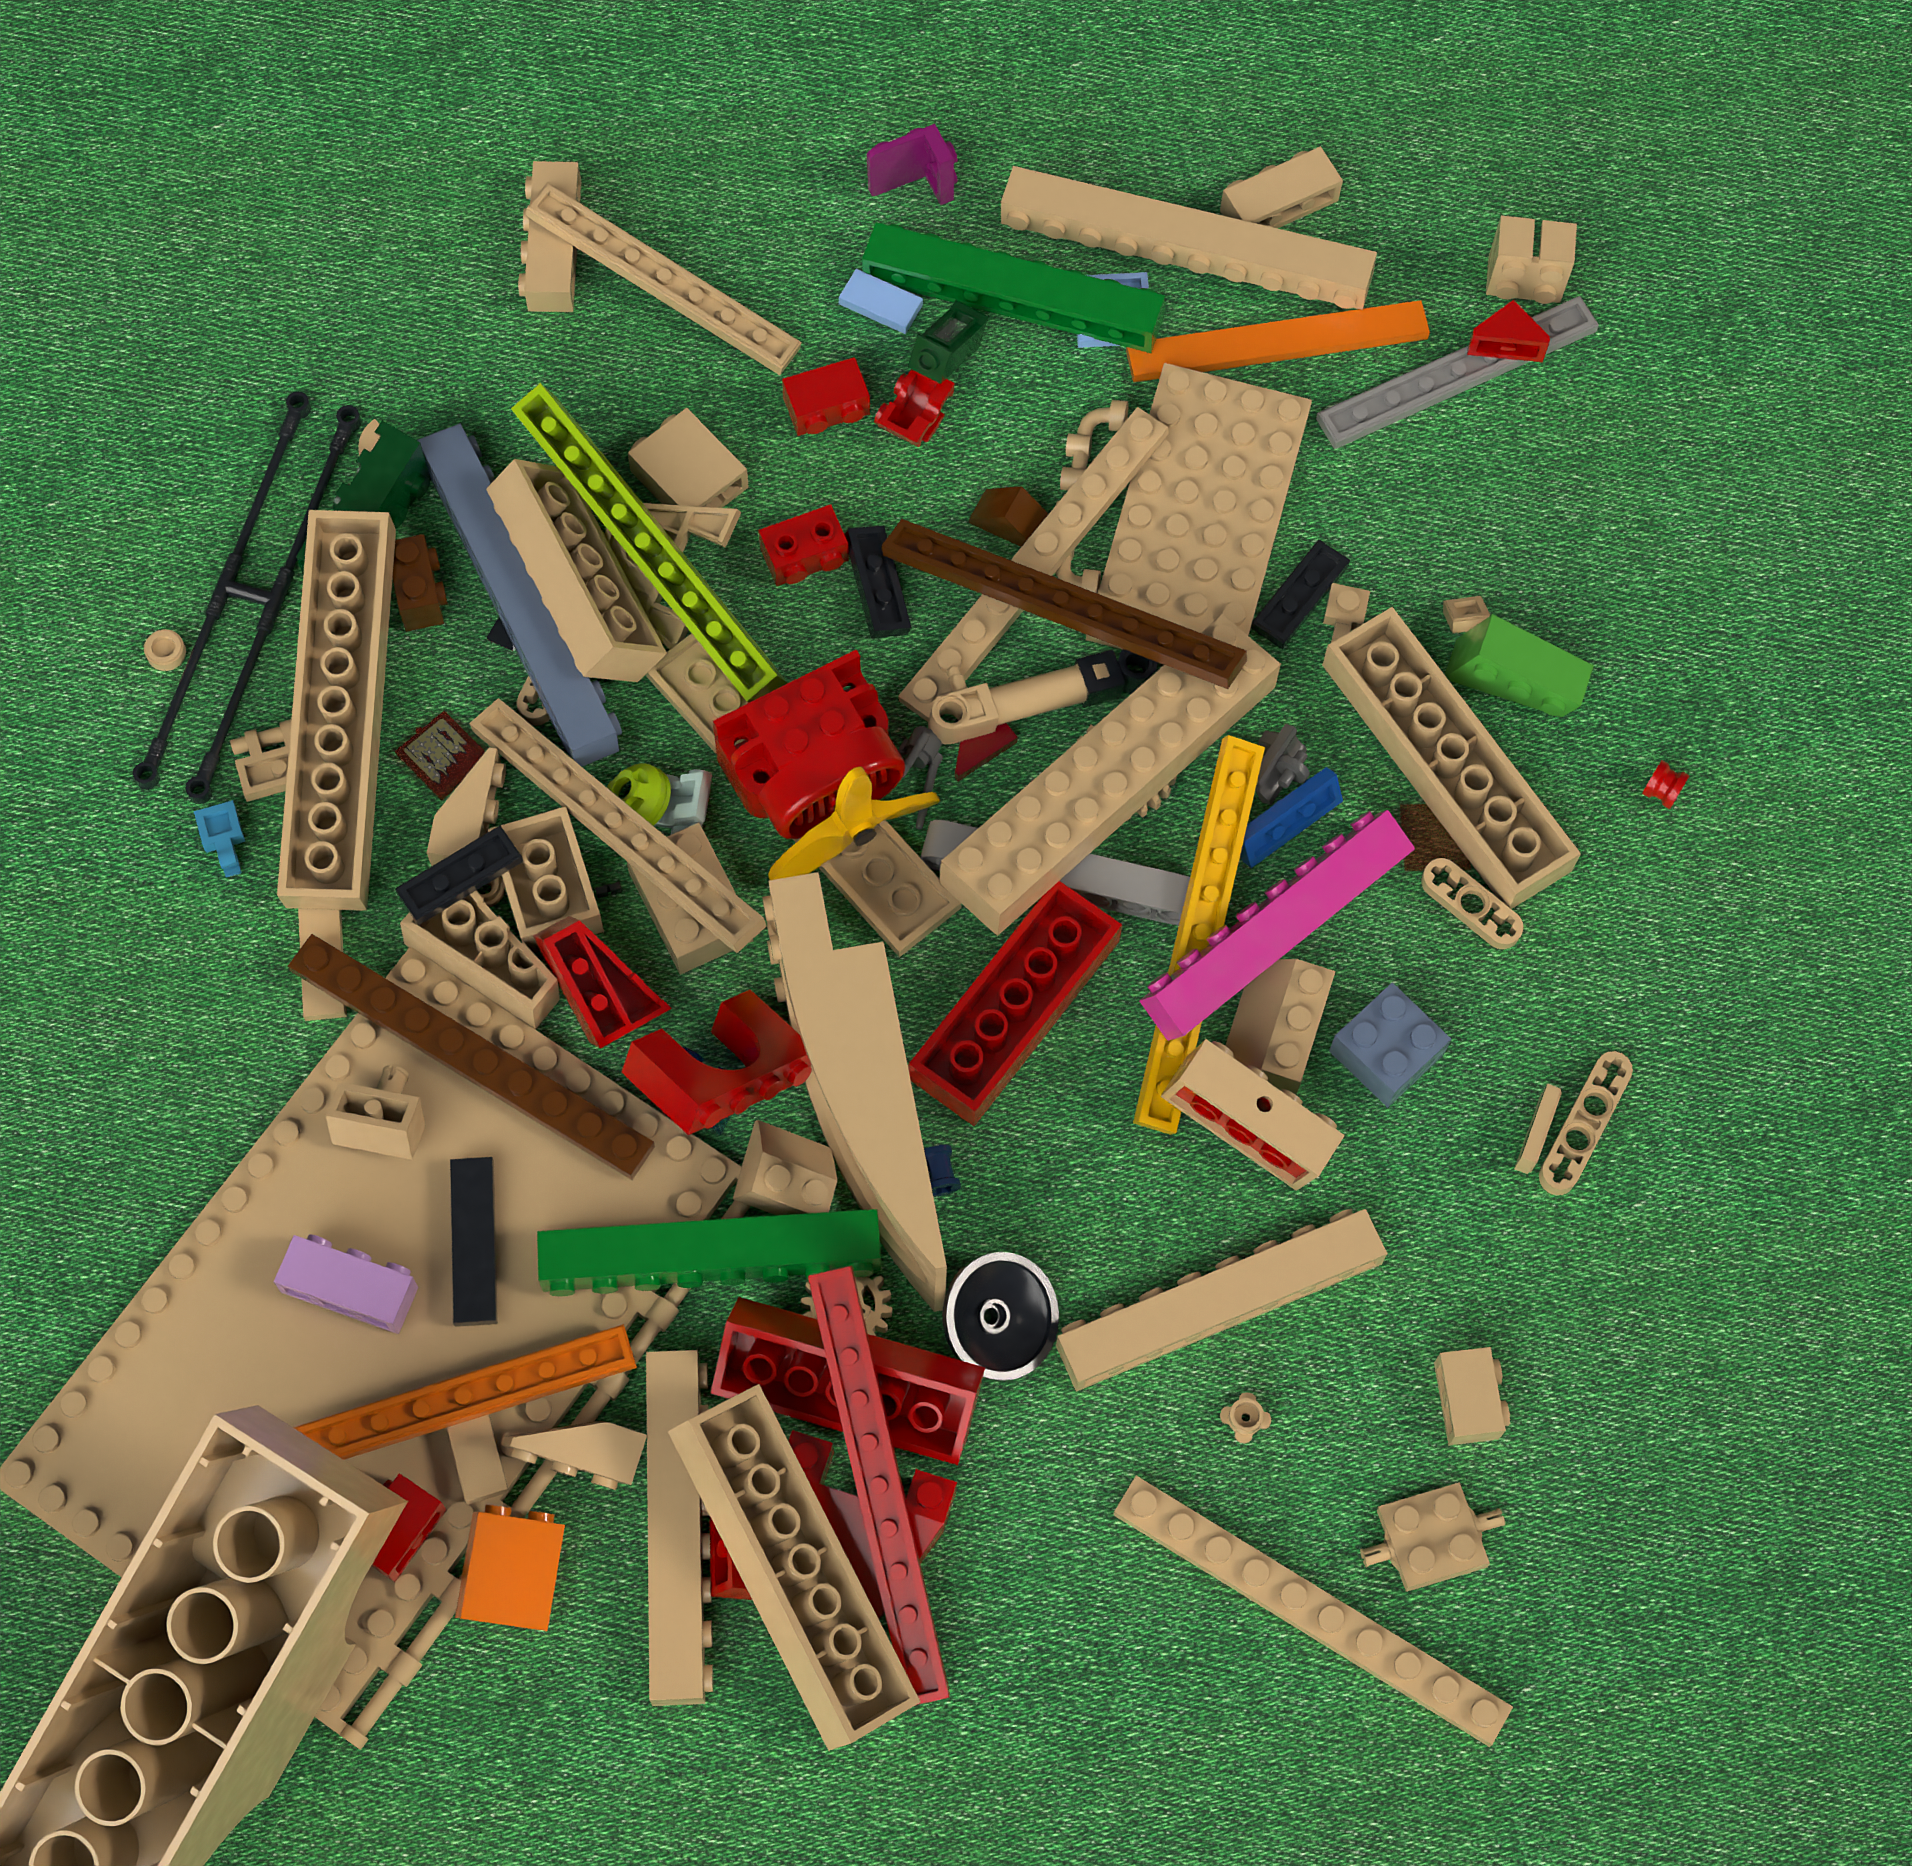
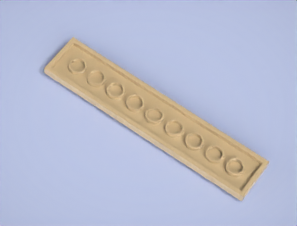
M692 633L667 651V654L645 675L715 753L713 720L748 703ZM744 739L738 740L735 745L744 741ZM885 820L874 827L877 834L870 842L856 846L853 841L839 855L828 860L818 868L900 958L961 909V902L939 883V878Z

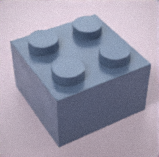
M1391 983L1335 1035L1329 1052L1388 1108L1445 1054L1451 1038L1395 984Z

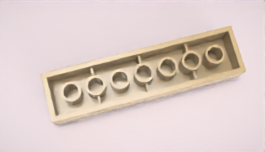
M1393 607L1327 646L1322 666L1499 900L1513 909L1572 872L1581 855L1579 850Z
M758 1384L668 1431L828 1751L853 1743L920 1703L760 1385Z

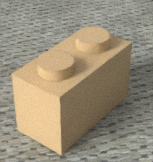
M1491 1347L1440 1353L1434 1362L1448 1446L1499 1440L1506 1431L1505 1426L1510 1425V1413L1506 1400L1500 1401L1498 1385L1502 1384V1369L1500 1361L1493 1359Z

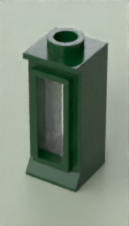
M956 300L951 308L922 335H917L907 367L941 384L979 348L989 316Z

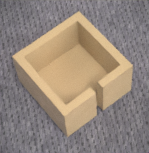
M1501 215L1488 256L1486 295L1497 296L1506 300L1514 298L1535 300L1542 304L1560 303L1575 261L1577 224L1543 220L1541 224L1539 257L1533 256L1535 219Z

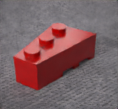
M568 916L533 935L553 975L558 979V984L589 1043L601 1049L672 1009L580 920Z

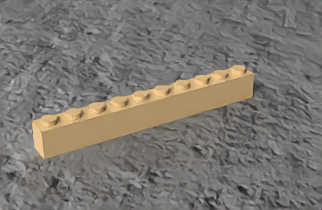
M1016 166L1012 168L1001 200V224L1008 225L1015 230L1026 229L1045 234L1053 239L1063 238L1072 240L1091 248L1101 247L1113 250L1124 256L1134 255L1151 259L1161 265L1172 264L1189 268L1195 273H1209L1222 276L1232 282L1243 281L1260 285L1270 291L1280 290L1297 294L1308 300L1318 299L1335 303L1337 306L1346 309L1356 308L1363 310L1377 256L1375 251Z

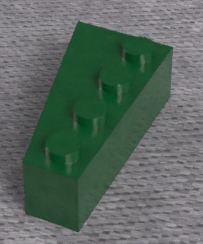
M382 420L375 430V433L380 438L371 452L363 449L356 460V463L359 464L356 476L351 484H345L344 482L341 484L335 494L333 510L389 512L395 528H398L406 519L408 509L416 498L420 499L425 495L430 486L431 479L421 443ZM306 541L296 556L303 575Z

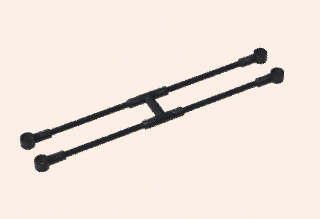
M299 391L292 392L286 398L288 411L278 433L279 441L233 553H229L205 611V621L157 737L152 739L144 761L137 764L133 769V777L140 788L146 790L153 789L160 781V775L157 770L168 746L166 740L216 620L220 619L228 597L232 596L261 604L265 607L256 627L258 632L210 751L205 753L196 777H192L186 783V793L193 803L204 804L211 799L213 792L210 784L220 761L219 753L264 641L273 630L295 575L293 570L297 562L296 556L307 537L309 510H318L339 455L344 453L352 432H355L361 426L362 421L356 407L345 405L337 411L336 417L339 424L329 446L330 454L284 567L280 568L271 591L236 582L235 580L243 562V552L288 442L293 440L301 419L307 417L311 412V405L305 393ZM296 403H304L300 408L293 407ZM347 416L355 417L352 421H343ZM152 772V776L149 779H140L143 773ZM199 786L205 787L204 792L201 794H193L195 788Z

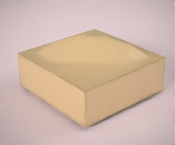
M1482 596L1443 601V614L1452 633L1467 632L1490 616Z

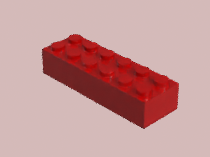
M1058 881L1040 898L909 1062L908 1070L911 1082L972 1126H975L1119 943L1122 924L1067 885Z
M738 1297L725 1324L711 1394L730 1399L759 1384L773 1412L843 1432L818 1319ZM868 1334L893 1446L958 1465L968 1438L985 1367Z

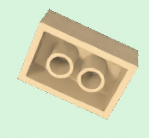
M567 807L501 825L523 858L522 863L502 874L522 943L524 942L533 953L541 951L533 935L568 916L580 920L594 934L604 932L599 909Z
M699 822L667 836L669 840L735 893ZM627 862L629 874L680 975L733 951Z

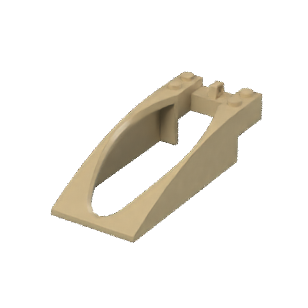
M819 873L769 880L770 895L763 896L762 900L770 939L767 941L771 965L779 963L781 977L774 978L777 1001H786L790 1026L801 1035L811 1063L812 1071L805 1081V1085L828 1147L832 1149L833 1158L860 1210L878 1209L880 1242L934 1312L942 1311L946 1292L947 1265L884 942L833 950Z

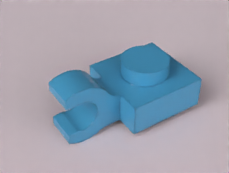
M234 801L194 811L205 852L217 850L220 866L224 869L226 877L242 873L234 845L245 842Z

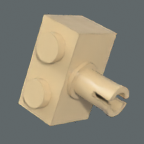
M393 1065L385 1066L377 1089L339 1082L325 1115L332 1144L412 1160L424 1131L425 1121L420 1097L402 1094L404 1086L409 1079L408 1072L396 1066L392 1076Z

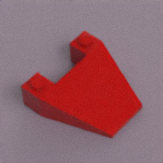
M792 1430L788 1442L880 1621L885 1612L859 1498L856 1495L824 1485L834 1455L833 1443ZM916 1469L906 1497V1503L921 1564L944 1532L956 1495L957 1482Z

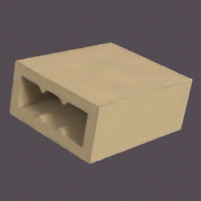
M685 408L677 415L673 414L667 417L658 430L649 437H642L637 440L628 452L630 471L662 504L723 508L749 488L747 468L688 408Z

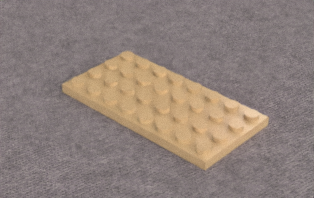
M1164 363L1149 415L1168 426L1169 435L1130 481L1098 594L1199 633L1203 632L1223 614L1249 636L1312 400ZM1086 635L1087 641L1122 649L1110 643Z

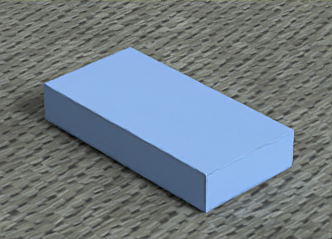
M855 269L839 296V305L906 334L923 306V298Z

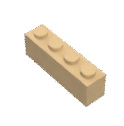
M533 161L532 176H526L525 180L526 199H531L530 203L546 183H549L580 203L581 177L578 162ZM524 208L523 229L528 231V241L521 242V262L526 264V273L519 274V296H525L528 311L573 312L577 248L525 216L526 208Z

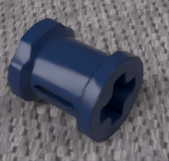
M937 1145L925 1148L924 1152L933 1197L948 1195L959 1190L961 1183L954 1176L950 1160L952 1156L951 1146Z

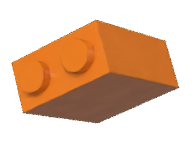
M486 1504L485 1512H473L455 1618L548 1631L565 1525L553 1523L555 1516L553 1514L529 1511L527 1519L510 1517L512 1508Z

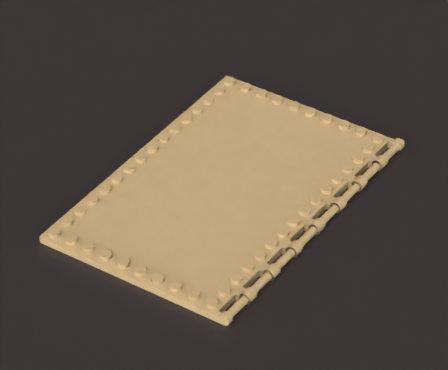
M409 947L386 976V979L654 1141L655 1148L633 1180H630L357 1013L1 1465L0 1490L122 1578L214 1414L259 1405L291 1427H297L434 1384L437 1378L475 1367L479 1370L624 1324L627 1332L639 1316L646 1322L630 1343L635 1363H637L660 1331L665 1332L679 1313L677 1307L691 1288H681L677 1286V1283H674L664 1298L655 1294L657 1290L639 1291L635 1289V1286L618 1287V1291L608 1294L594 1293L592 1289L575 1290V1294L570 1296H552L549 1292H543L538 1281L537 1231L709 1220L733 1185L738 1182L742 1167L695 1135H687L671 1119L412 947ZM393 1065L392 1076L396 1066L408 1072L409 1079L404 1086L402 1094L420 1097L425 1121V1128L412 1160L332 1144L325 1115L339 1082L377 1089L385 1066ZM493 1157L498 1324L455 1327L453 1324L450 1159ZM734 1200L721 1219L743 1218L751 1206ZM309 1234L316 1235L332 1243L331 1248L346 1253L348 1248L356 1249L369 1255L372 1258L370 1261L372 1263L386 1267L387 1262H392L411 1271L410 1276L414 1278L418 1290L399 1334L281 1293L275 1285L274 1279L293 1236L296 1235L307 1239ZM631 1370L491 1413L490 1417L509 1492L530 1463L510 1457L513 1449L501 1445L503 1436L557 1428L588 1384L596 1389V1391L571 1425L595 1421L610 1399L615 1401L630 1379L627 1376ZM447 1428L344 1460L382 1485L388 1479L394 1481L400 1473L440 1500L447 1511L395 1582L372 1566L370 1567L354 1598L345 1627V1637L356 1643L315 1715L316 1719L359 1750L364 1747L369 1740L365 1736L402 1685L407 1687L422 1667L421 1659L456 1613L462 1575L458 1579L450 1573L466 1552L473 1512H485L486 1504L512 1508L510 1517L526 1519L527 1513L557 1474L556 1471L551 1470L552 1461L545 1460L510 1507L503 1503L508 1493L467 1505ZM433 1596L441 1601V1604L406 1652L401 1650L397 1645ZM380 1669L388 1674L387 1678L352 1726H350L343 1719Z

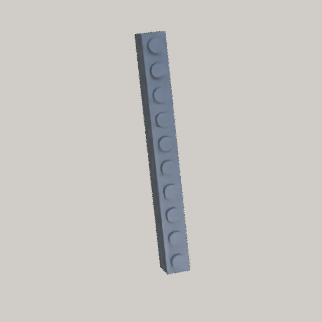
M460 423L418 439L417 441L422 446L430 479L568 756L582 767L619 752L617 736L622 734L618 719L614 712L607 714L602 704L606 702V698L597 680L591 682L589 677H583L582 673L575 666V659L566 642L559 635L558 627L550 611L543 604L542 596L534 580L527 573L526 565L521 555L512 544L509 537L510 534L501 517L496 513L494 503L486 490L495 480V477L489 465L482 467L478 459L482 457L475 437L473 435L467 437Z

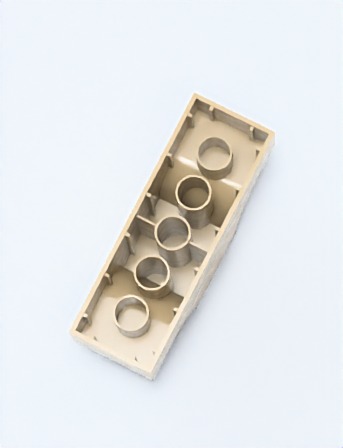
M259 1405L214 1414L0 1791V1866H204L235 1826L254 1807L270 1796L353 1651L356 1643L345 1637L346 1622L352 1603L363 1579L408 1501Z

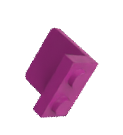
M935 124L925 128H915L908 132L907 135L890 142H880L867 152L868 190L872 196H877L925 177L940 205L954 200V184L958 182L954 170V164L958 162L956 151L950 141H944Z

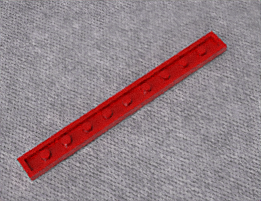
M851 1265L811 1274L808 1276L892 1647L920 1700L918 1704L946 1699L950 1697V1690L853 1268Z

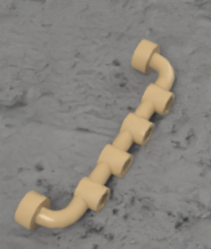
M1112 400L1110 407L1097 408L1088 412L1082 418L1077 434L1068 433L1066 456L1073 457L1072 467L1062 468L1060 490L1068 491L1086 470L1088 459L1091 455L1094 428L1100 423H1109V431H1118L1128 419V401ZM1074 549L1057 569L1056 575L1058 579L1098 594L1101 571L1084 569L1083 576H1077L1072 573L1071 560L1074 557Z

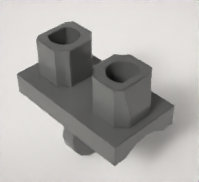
M1285 724L1280 732L1265 730L1259 739L1258 745L1265 747L1255 791L1262 803L1272 805L1282 788H1288L1292 781L1305 783L1310 775L1308 768L1303 764L1308 757L1306 754L1307 749L1296 737L1297 730L1294 726Z

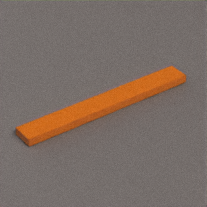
M1422 300L1364 308L1363 310L1357 309L1159 338L1155 341L1152 353L1126 347V353L1133 382L1160 379L1164 363L1199 372H1208L1426 340L1429 337L1430 331Z
M622 1324L293 1428L345 1460L637 1368L625 1326Z

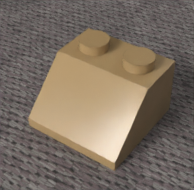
M756 1120L733 1199L776 1216L829 1212L838 1181L832 1149L763 1121Z

